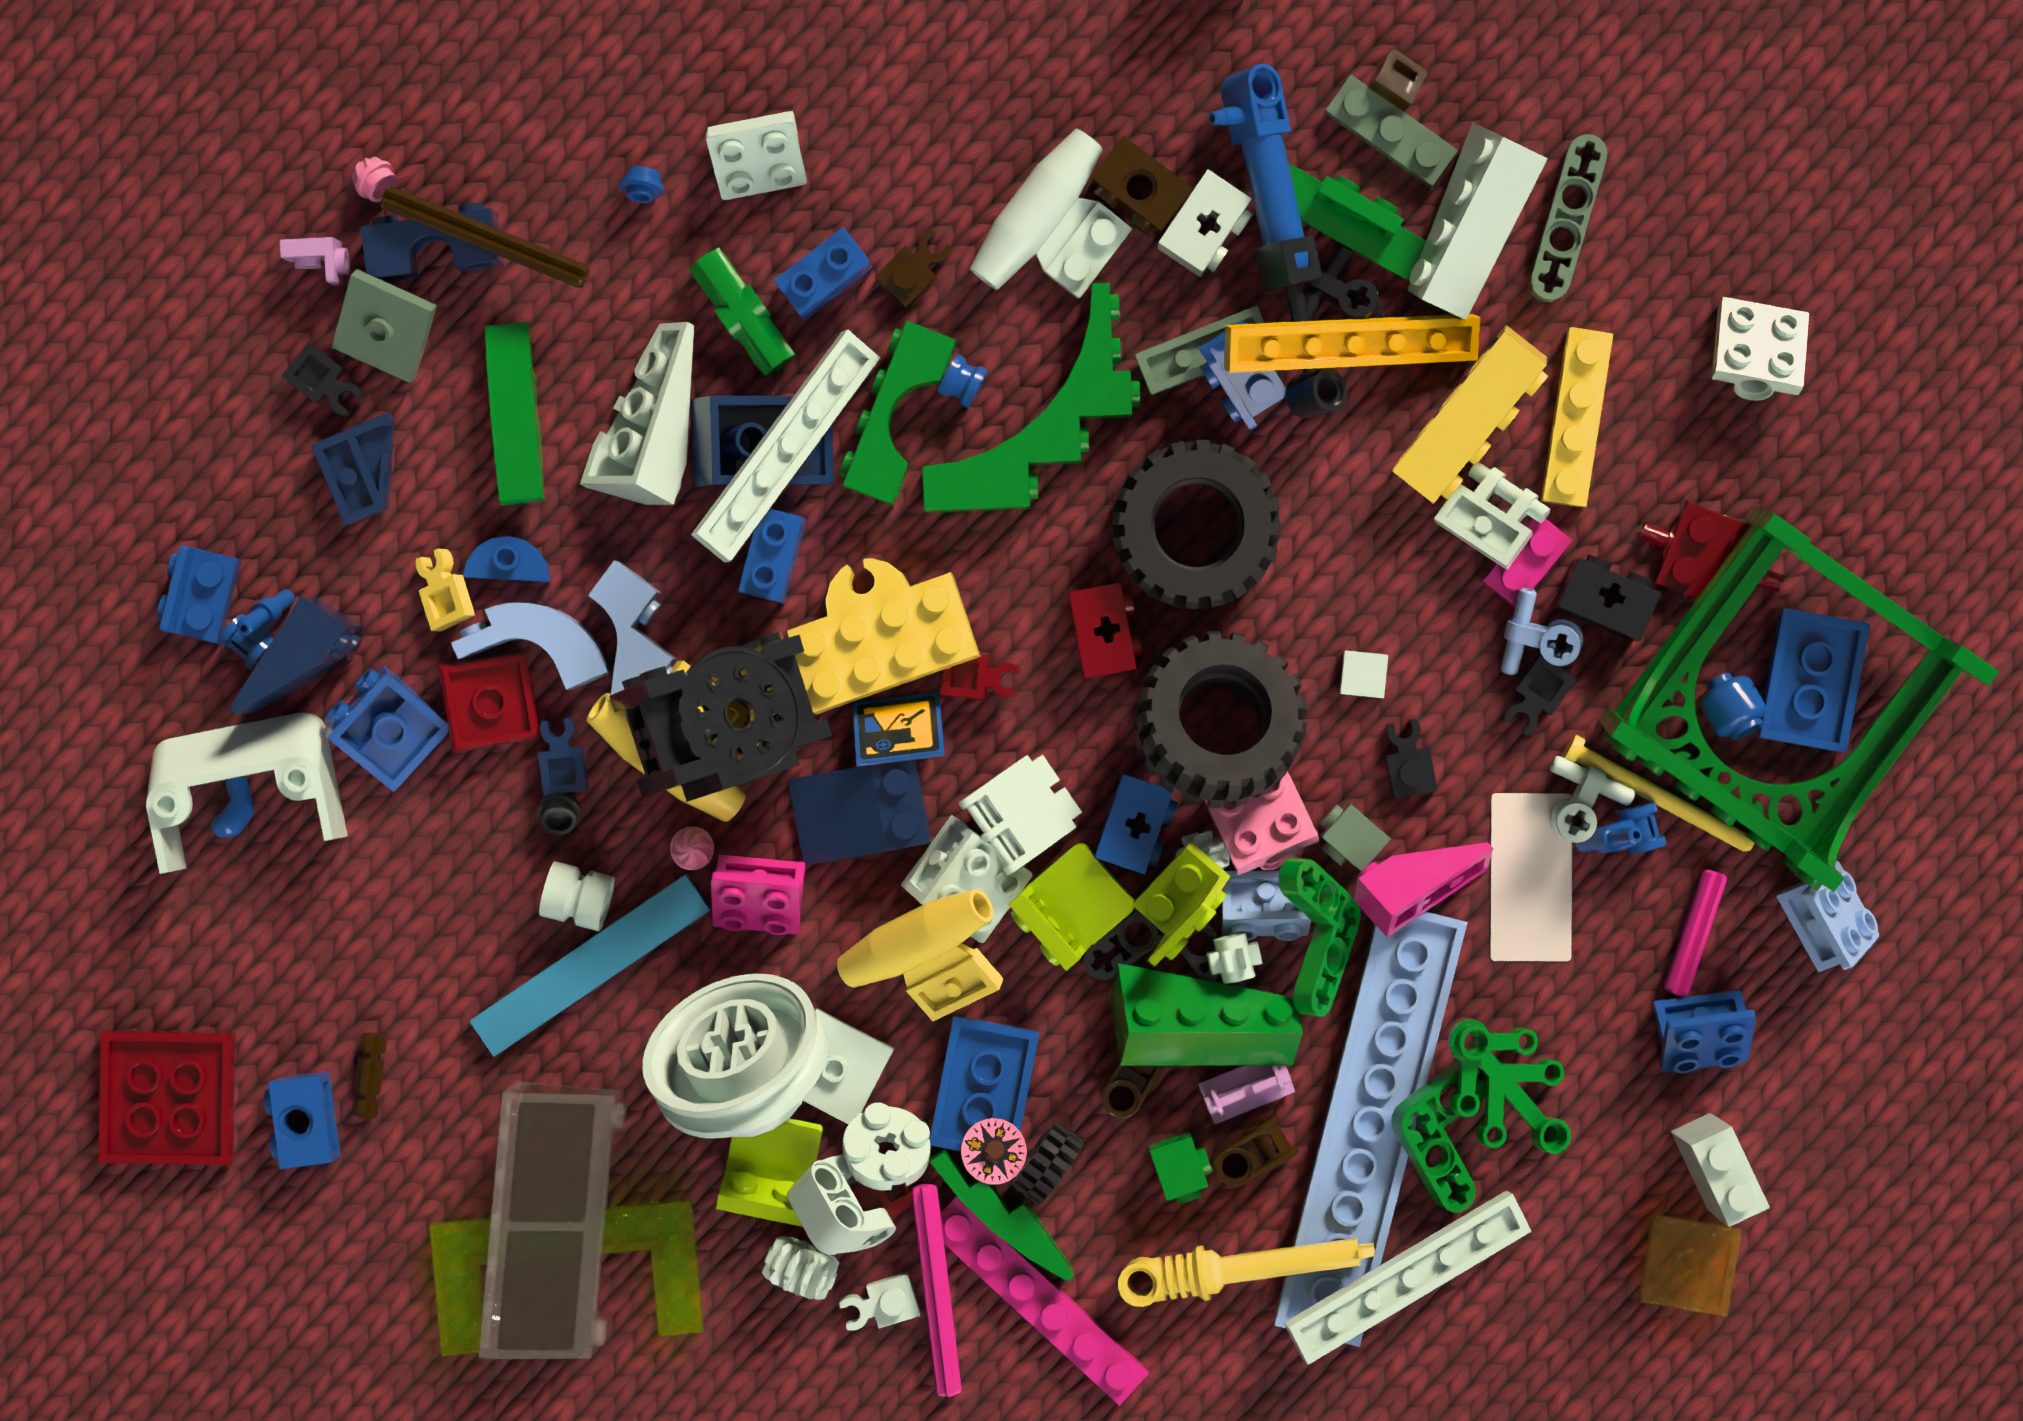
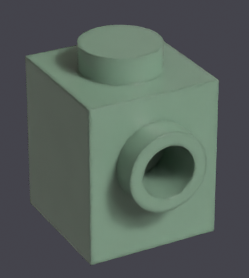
M1346 803L1343 808L1336 804L1319 823L1324 827L1319 836L1326 841L1321 849L1340 866L1347 860L1359 871L1367 867L1391 840L1350 803Z

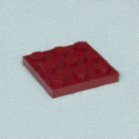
M105 1030L100 1032L98 1163L232 1164L234 1146L235 1033Z

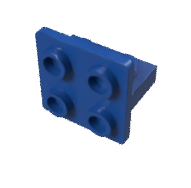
M1741 990L1654 1001L1653 1014L1662 1045L1660 1058L1662 1072L1689 1073L1697 1068L1710 1066L1729 1068L1748 1061L1756 1016L1754 1010H1746Z

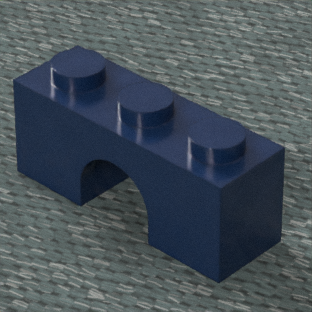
M469 203L458 206L459 212L457 213L500 230L498 214L491 208H485L484 203ZM398 216L376 217L372 219V225L360 227L366 272L386 283L418 279V255L421 249L432 241L448 242L452 249L454 266L461 272L505 266L503 257L414 221H398Z

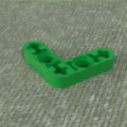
M1291 857L1283 862L1279 871L1278 884L1280 891L1316 924L1295 985L1293 1002L1298 1013L1323 1017L1330 1011L1359 927L1360 907L1353 900L1354 898L1315 861Z
M1494 1055V1057L1500 1062V1064H1502V1061ZM1458 1060L1403 1100L1394 1109L1391 1122L1394 1132L1433 1201L1438 1206L1453 1213H1461L1467 1210L1473 1204L1476 1195L1474 1182L1444 1130V1127L1459 1117V1115L1453 1113L1450 1106L1442 1107L1439 1100L1440 1093L1445 1086L1453 1084L1455 1089L1458 1090ZM1477 1067V1075H1478V1074L1480 1073V1068H1479V1067ZM1486 1075L1483 1079L1478 1077L1476 1079L1475 1094L1478 1095L1480 1100L1486 1096ZM1467 1096L1461 1100L1462 1111L1469 1105ZM1413 1113L1420 1115L1416 1119V1124L1421 1132L1428 1135L1422 1137L1418 1131L1408 1127L1412 1124L1411 1115ZM1439 1145L1442 1150V1158L1436 1166L1428 1167L1425 1161L1426 1153L1432 1146ZM1444 1176H1446L1449 1181L1459 1185L1455 1189V1194L1457 1196L1454 1199L1448 1197L1452 1193V1190L1448 1182L1441 1179Z

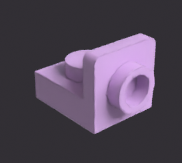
M333 237L280 240L281 258L294 262L295 268H321V261L325 260L326 282L334 286L344 285L343 275L349 274L350 260L347 248H342V242Z

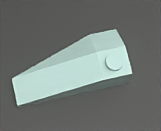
M689 322L659 324L634 369L637 380L633 388L625 398L619 396L613 407L619 411L608 433L605 434L600 431L593 443L580 485L645 505H674L676 495L681 488V480L687 463L694 325Z

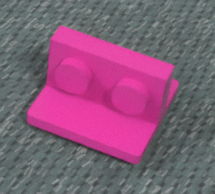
M718 855L716 872L712 873L711 878L713 926L722 927L729 931H765L772 935L799 934L805 862Z

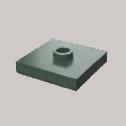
M357 269L350 276L331 348L411 383L417 377L437 305Z

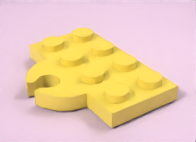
M872 558L863 559L864 568L873 574L875 582L873 588L868 593L857 594L852 586L855 574L851 567L846 565L840 569L830 582L825 599L827 617L787 630L789 637L800 635L805 650L795 655L813 713H823L980 657L954 576L951 572L910 586L905 576L888 562Z

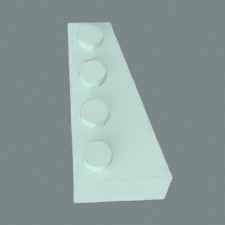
M1472 122L1420 259L1412 269L1408 291L1420 299L1466 320L1548 158Z

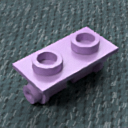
M1243 1065L1198 1083L1214 1124L1295 1092L1285 1065Z

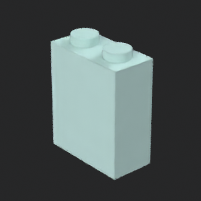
M1709 1113L1671 1131L1709 1212L1730 1227L1770 1208L1732 1126Z

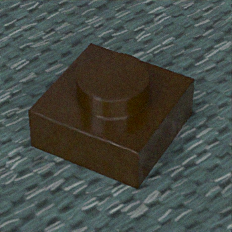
M1392 48L1385 55L1368 88L1405 112L1412 105L1428 71Z

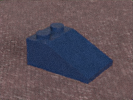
M705 396L690 399L693 487H727L793 396ZM832 424L787 485L834 484Z
M300 596L229 710L236 714L259 713L341 664L343 659L349 661L362 643V638L358 635L362 631L363 626L321 599Z
M917 759L852 767L788 780L801 853L805 865L927 844L933 841Z

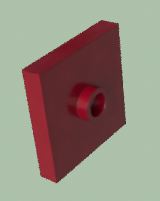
M526 652L438 666L452 753L541 738Z

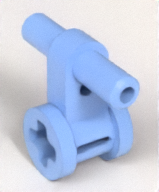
M1522 588L1519 590L1513 619L1507 621L1504 634L1507 644L1501 665V671L1505 674L1515 675L1518 673L1524 645L1540 648L1541 654L1546 661L1556 666H1564L1577 658L1583 643L1582 629L1573 620L1560 618L1552 621L1548 626L1530 623L1537 596L1536 591L1533 589ZM1559 634L1567 635L1566 641L1568 644L1565 650L1557 649L1556 639Z

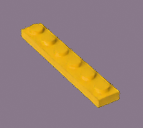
M1469 314L1465 320L1456 315L1225 325L1224 369L1231 373L1478 360L1480 317L1475 314Z

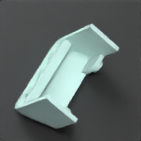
M295 713L170 738L159 743L152 755L146 801L159 873L187 869L178 825L183 823L192 811L193 802L190 786L274 770L278 789L285 797L296 801L316 798L324 841L347 837L348 834L324 722L312 713Z

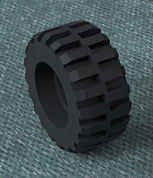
M1196 440L1195 442L1187 443L1181 441L1170 444L1169 447L1156 450L1147 456L1143 462L1133 469L1121 487L1114 507L1112 525L1116 554L1120 564L1123 565L1133 583L1156 601H1161L1171 607L1180 609L1201 610L1222 606L1247 593L1262 579L1269 565L1273 562L1278 550L1277 544L1279 537H1281L1282 523L1279 520L1280 506L1278 498H1275L1271 489L1272 484L1266 474L1263 475L1256 468V463L1247 455L1243 457L1235 452V448L1225 444H1212L1208 440ZM1191 484L1206 485L1221 492L1232 504L1237 517V535L1229 552L1216 563L1203 567H1189L1175 562L1162 550L1155 535V516L1161 502L1172 491Z
M1220 631L1206 632L1204 639L1198 641L1197 637L1193 635L1182 640L1178 649L1169 648L1161 655L1159 663L1151 668L1136 703L1137 710L1134 715L1133 729L1138 731L1135 740L1138 753L1145 754L1147 757L1144 766L1151 776L1159 773L1163 778L1161 786L1165 790L1172 793L1177 788L1185 793L1183 801L1194 805L1198 798L1208 800V808H1221L1224 802L1231 801L1233 807L1247 804L1252 796L1259 799L1267 794L1275 783H1279L1285 776L1300 751L1301 742L1306 735L1308 723L1304 721V717L1308 711L1307 701L1305 697H1299L1298 695L1302 684L1297 674L1288 676L1285 670L1289 663L1281 654H1278L1274 659L1268 655L1266 651L1269 645L1257 640L1255 646L1245 643V634L1232 632L1229 639H1221ZM1206 686L1226 687L1241 694L1250 702L1259 718L1260 733L1255 744L1249 750L1233 755L1212 753L1198 746L1186 734L1179 717L1181 703L1187 694L1195 689Z

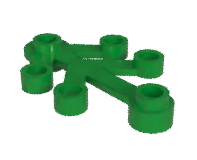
M1465 1019L1454 1025L1448 1038L1449 1050L1452 1056L1459 1061L1458 1090L1451 1095L1449 1100L1452 1112L1463 1117H1472L1478 1112L1480 1099L1475 1094L1477 1067H1479L1486 1075L1485 1121L1481 1122L1476 1129L1478 1142L1490 1148H1499L1504 1144L1507 1136L1506 1129L1503 1126L1505 1097L1532 1129L1531 1137L1536 1148L1551 1154L1563 1152L1571 1140L1569 1126L1563 1120L1545 1117L1517 1084V1082H1539L1548 1086H1556L1564 1077L1562 1064L1548 1058H1543L1536 1064H1500L1490 1051L1511 1050L1514 1053L1530 1055L1538 1046L1536 1033L1522 1027H1517L1510 1033H1490L1481 1022ZM1467 1034H1470L1472 1041L1470 1046L1465 1049L1464 1041ZM1523 1034H1525L1527 1037V1043L1521 1049L1519 1046V1038ZM1551 1065L1553 1074L1549 1079H1546L1545 1070ZM1467 1096L1469 1105L1462 1111L1461 1100ZM1494 1127L1495 1137L1493 1140L1488 1141L1487 1133L1490 1128ZM1549 1127L1550 1136L1544 1141V1132Z

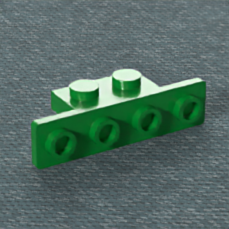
M1289 163L1302 223L1410 283L1412 269L1420 259L1426 240L1400 226L1404 219L1396 215L1398 212L1397 207L1379 197H1375L1374 201H1371L1358 193L1360 187L1343 176L1337 175L1335 180L1326 176L1322 182Z

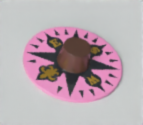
M997 1118L985 1119L973 1125L964 1136L961 1145V1157L965 1168L975 1179L986 1184H1002L1013 1179L1023 1168L1027 1155L1026 1143L1021 1132L1010 1122Z

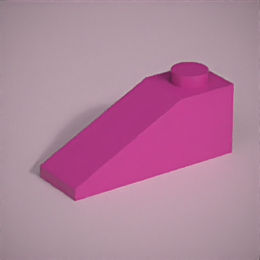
M1486 842L1394 855L1379 865L1376 862L1371 863L1357 877V886L1353 900L1384 935L1388 937L1487 871L1494 848Z

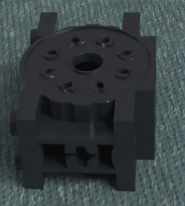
M781 631L739 647H726L710 652L694 662L686 673L682 669L668 674L666 667L662 666L622 681L624 690L614 693L609 697L614 712L624 710L646 776V778L637 780L642 798L681 785L686 802L738 786L800 765L795 748L832 736L827 719L816 722L795 655L805 651L800 635L783 639ZM732 700L743 701L750 710V721L745 728L733 726L727 718V707ZM701 706L703 708V712H701L700 709H698L697 707ZM709 736L713 738V742H709Z

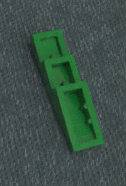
M528 321L485 326L486 360L499 502L501 505L545 501L541 421L538 416L536 374L533 369L531 328Z
M942 1148L931 1156L930 1163L956 1196L991 1231L1025 1257L1062 1279L1068 1281L1074 1277V1268L1025 1198L1009 1207L994 1184H986L977 1179L970 1182L948 1149Z

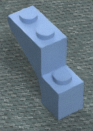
M615 560L588 595L609 614L617 632V650L611 695L624 690L622 681L639 676V674L665 666L669 674L672 666L678 660L636 628L640 622L646 626L661 607L657 599L662 593L624 564Z

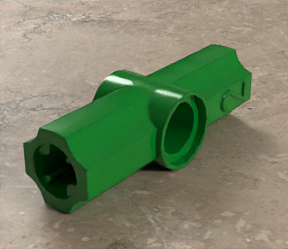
M719 247L702 256L689 268V271L716 307L713 310L733 338L736 341L740 340L750 358L765 377L780 370L796 356L770 320L771 314L751 286L749 284L745 285L737 274V270Z

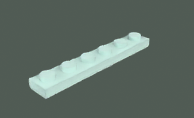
M849 330L842 331L691 535L724 563L730 562L880 357Z
M1506 1190L1284 1322V1325L1302 1360L1309 1365L1530 1233L1531 1229L1515 1197Z

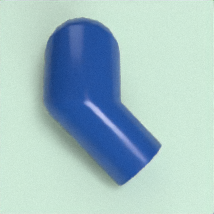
M246 775L225 779L230 802L220 815L215 816L211 822L212 831L218 837L232 838L240 834L254 815V804Z

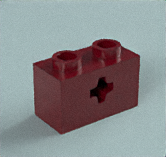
M1120 582L1069 592L1084 679L1137 669L1135 660L1143 659L1139 633L1130 635L1127 617L1135 616L1131 590L1122 592ZM1108 617L1110 624H1118L1119 632L1113 634V642L1105 643L1103 636H1095L1094 628H1098L1101 625L1100 618Z

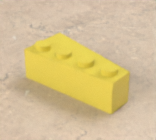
M1507 325L1496 336L1498 340L1492 348L1481 355L1467 374L1466 380L1454 389L1438 410L1439 413L1436 417L1427 423L1393 467L1392 471L1433 504L1440 495L1448 499L1463 481V478L1458 475L1468 461L1473 465L1480 461L1491 446L1486 441L1488 436L1496 427L1504 431L1520 411L1514 406L1524 392L1532 396L1548 377L1542 371L1547 365V357Z

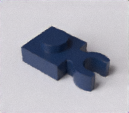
M572 717L564 718L565 732L559 737L552 734L549 720L541 721L540 733L543 739L550 745V751L538 752L543 796L589 790L584 747L571 748L570 740L574 737L576 731L575 722Z

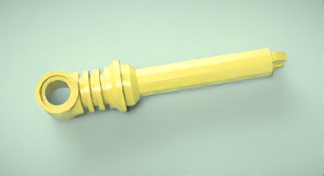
M1357 1238L1220 1257L1213 1250L1205 1251L1203 1246H1196L1192 1253H1187L1186 1259L1183 1258L1182 1254H1177L1174 1261L1171 1255L1165 1256V1262H1162L1161 1257H1138L1131 1260L1120 1274L1118 1290L1121 1297L1127 1303L1137 1307H1144L1153 1302L1167 1301V1295H1170L1171 1300L1177 1299L1178 1293L1181 1294L1182 1298H1188V1292H1191L1193 1297L1199 1296L1207 1301L1211 1300V1294H1218L1224 1287V1284L1361 1266V1259L1375 1256L1374 1243L1358 1245ZM1137 1271L1147 1273L1153 1281V1288L1147 1292L1135 1290L1130 1281L1131 1274Z

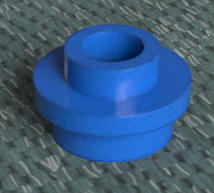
M642 166L629 167L626 175L621 178L619 185L620 189L627 193V197L630 200L638 203H650L654 198L661 197L664 186L660 182L661 174L654 169Z

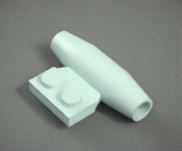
M1077 128L1073 130L1036 165L996 218L970 270L986 284L998 290L1025 263L1036 255L1045 274L1074 297L1080 298L1132 230L1129 225L1099 201L1079 198L1103 152V148L1083 131Z

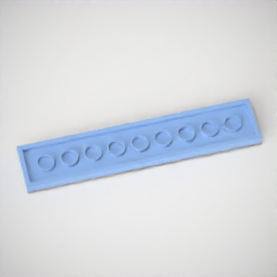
M1426 911L1388 937L1374 924L1293 1247L1357 1238L1358 1245L1374 1243L1375 1256L1361 1259V1266L1285 1276L1274 1318L1275 1326L1286 1328L1284 1322L1381 1265L1408 1159L1405 1149L1393 1130L1391 1123L1394 1109L1403 1100L1427 1083L1468 923L1466 921ZM1413 1113L1411 1115L1412 1124L1408 1126L1414 1130L1418 1114ZM1363 1332L1347 1341L1346 1344L1360 1347Z

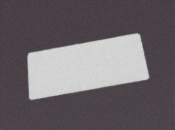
M1494 793L1491 797V846L1494 848L1491 856V959L1493 961H1569L1571 959L1572 842L1558 834L1550 821L1553 807L1563 799L1572 798L1570 794ZM1567 814L1564 821L1570 827L1572 826V815Z

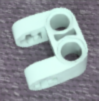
M843 1154L814 1162L788 1191L790 1204L811 1242L818 1250L828 1255L854 1252L876 1246L888 1239L896 1230L886 1209L878 1208L863 1212L850 1188L857 1184L858 1181L850 1174Z

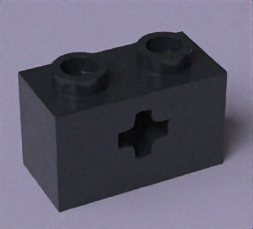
M1588 554L1586 560L1581 558L1574 559L1553 608L1629 641H1641L1661 595V592L1650 588L1653 581L1628 571L1626 577L1610 571L1612 563L1594 555ZM1612 586V595L1617 597L1618 600L1616 603L1604 606L1605 598L1598 595L1599 591Z

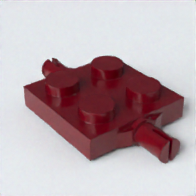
M1685 501L1678 521L1669 531L1644 522L1641 529L1656 534L1657 537L1640 532L1638 540H1643L1662 548L1661 564L1653 582L1697 599L1750 525L1690 501ZM1768 570L1758 585L1778 593L1782 585L1768 581L1766 578L1768 577L1783 583L1785 575Z

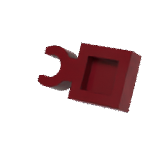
M980 655L978 658L943 670L941 695L986 701L987 688H992L1003 697H1015L1018 691L1012 688H1004L1001 680L1006 673H1020V668L1011 663H1003L995 669H990L991 657Z

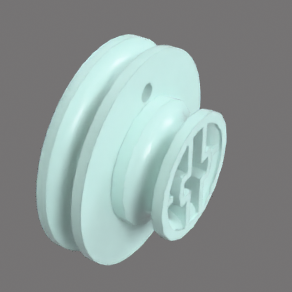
M739 975L720 980L696 991L676 1005L663 1018L652 1033L643 1057V1076L664 1117L678 1130L701 1138L754 1137L775 1129L788 1120L801 1105L803 1098L813 1088L824 1068L828 1052V1041L825 1029L809 997L798 985L788 979L775 975Z

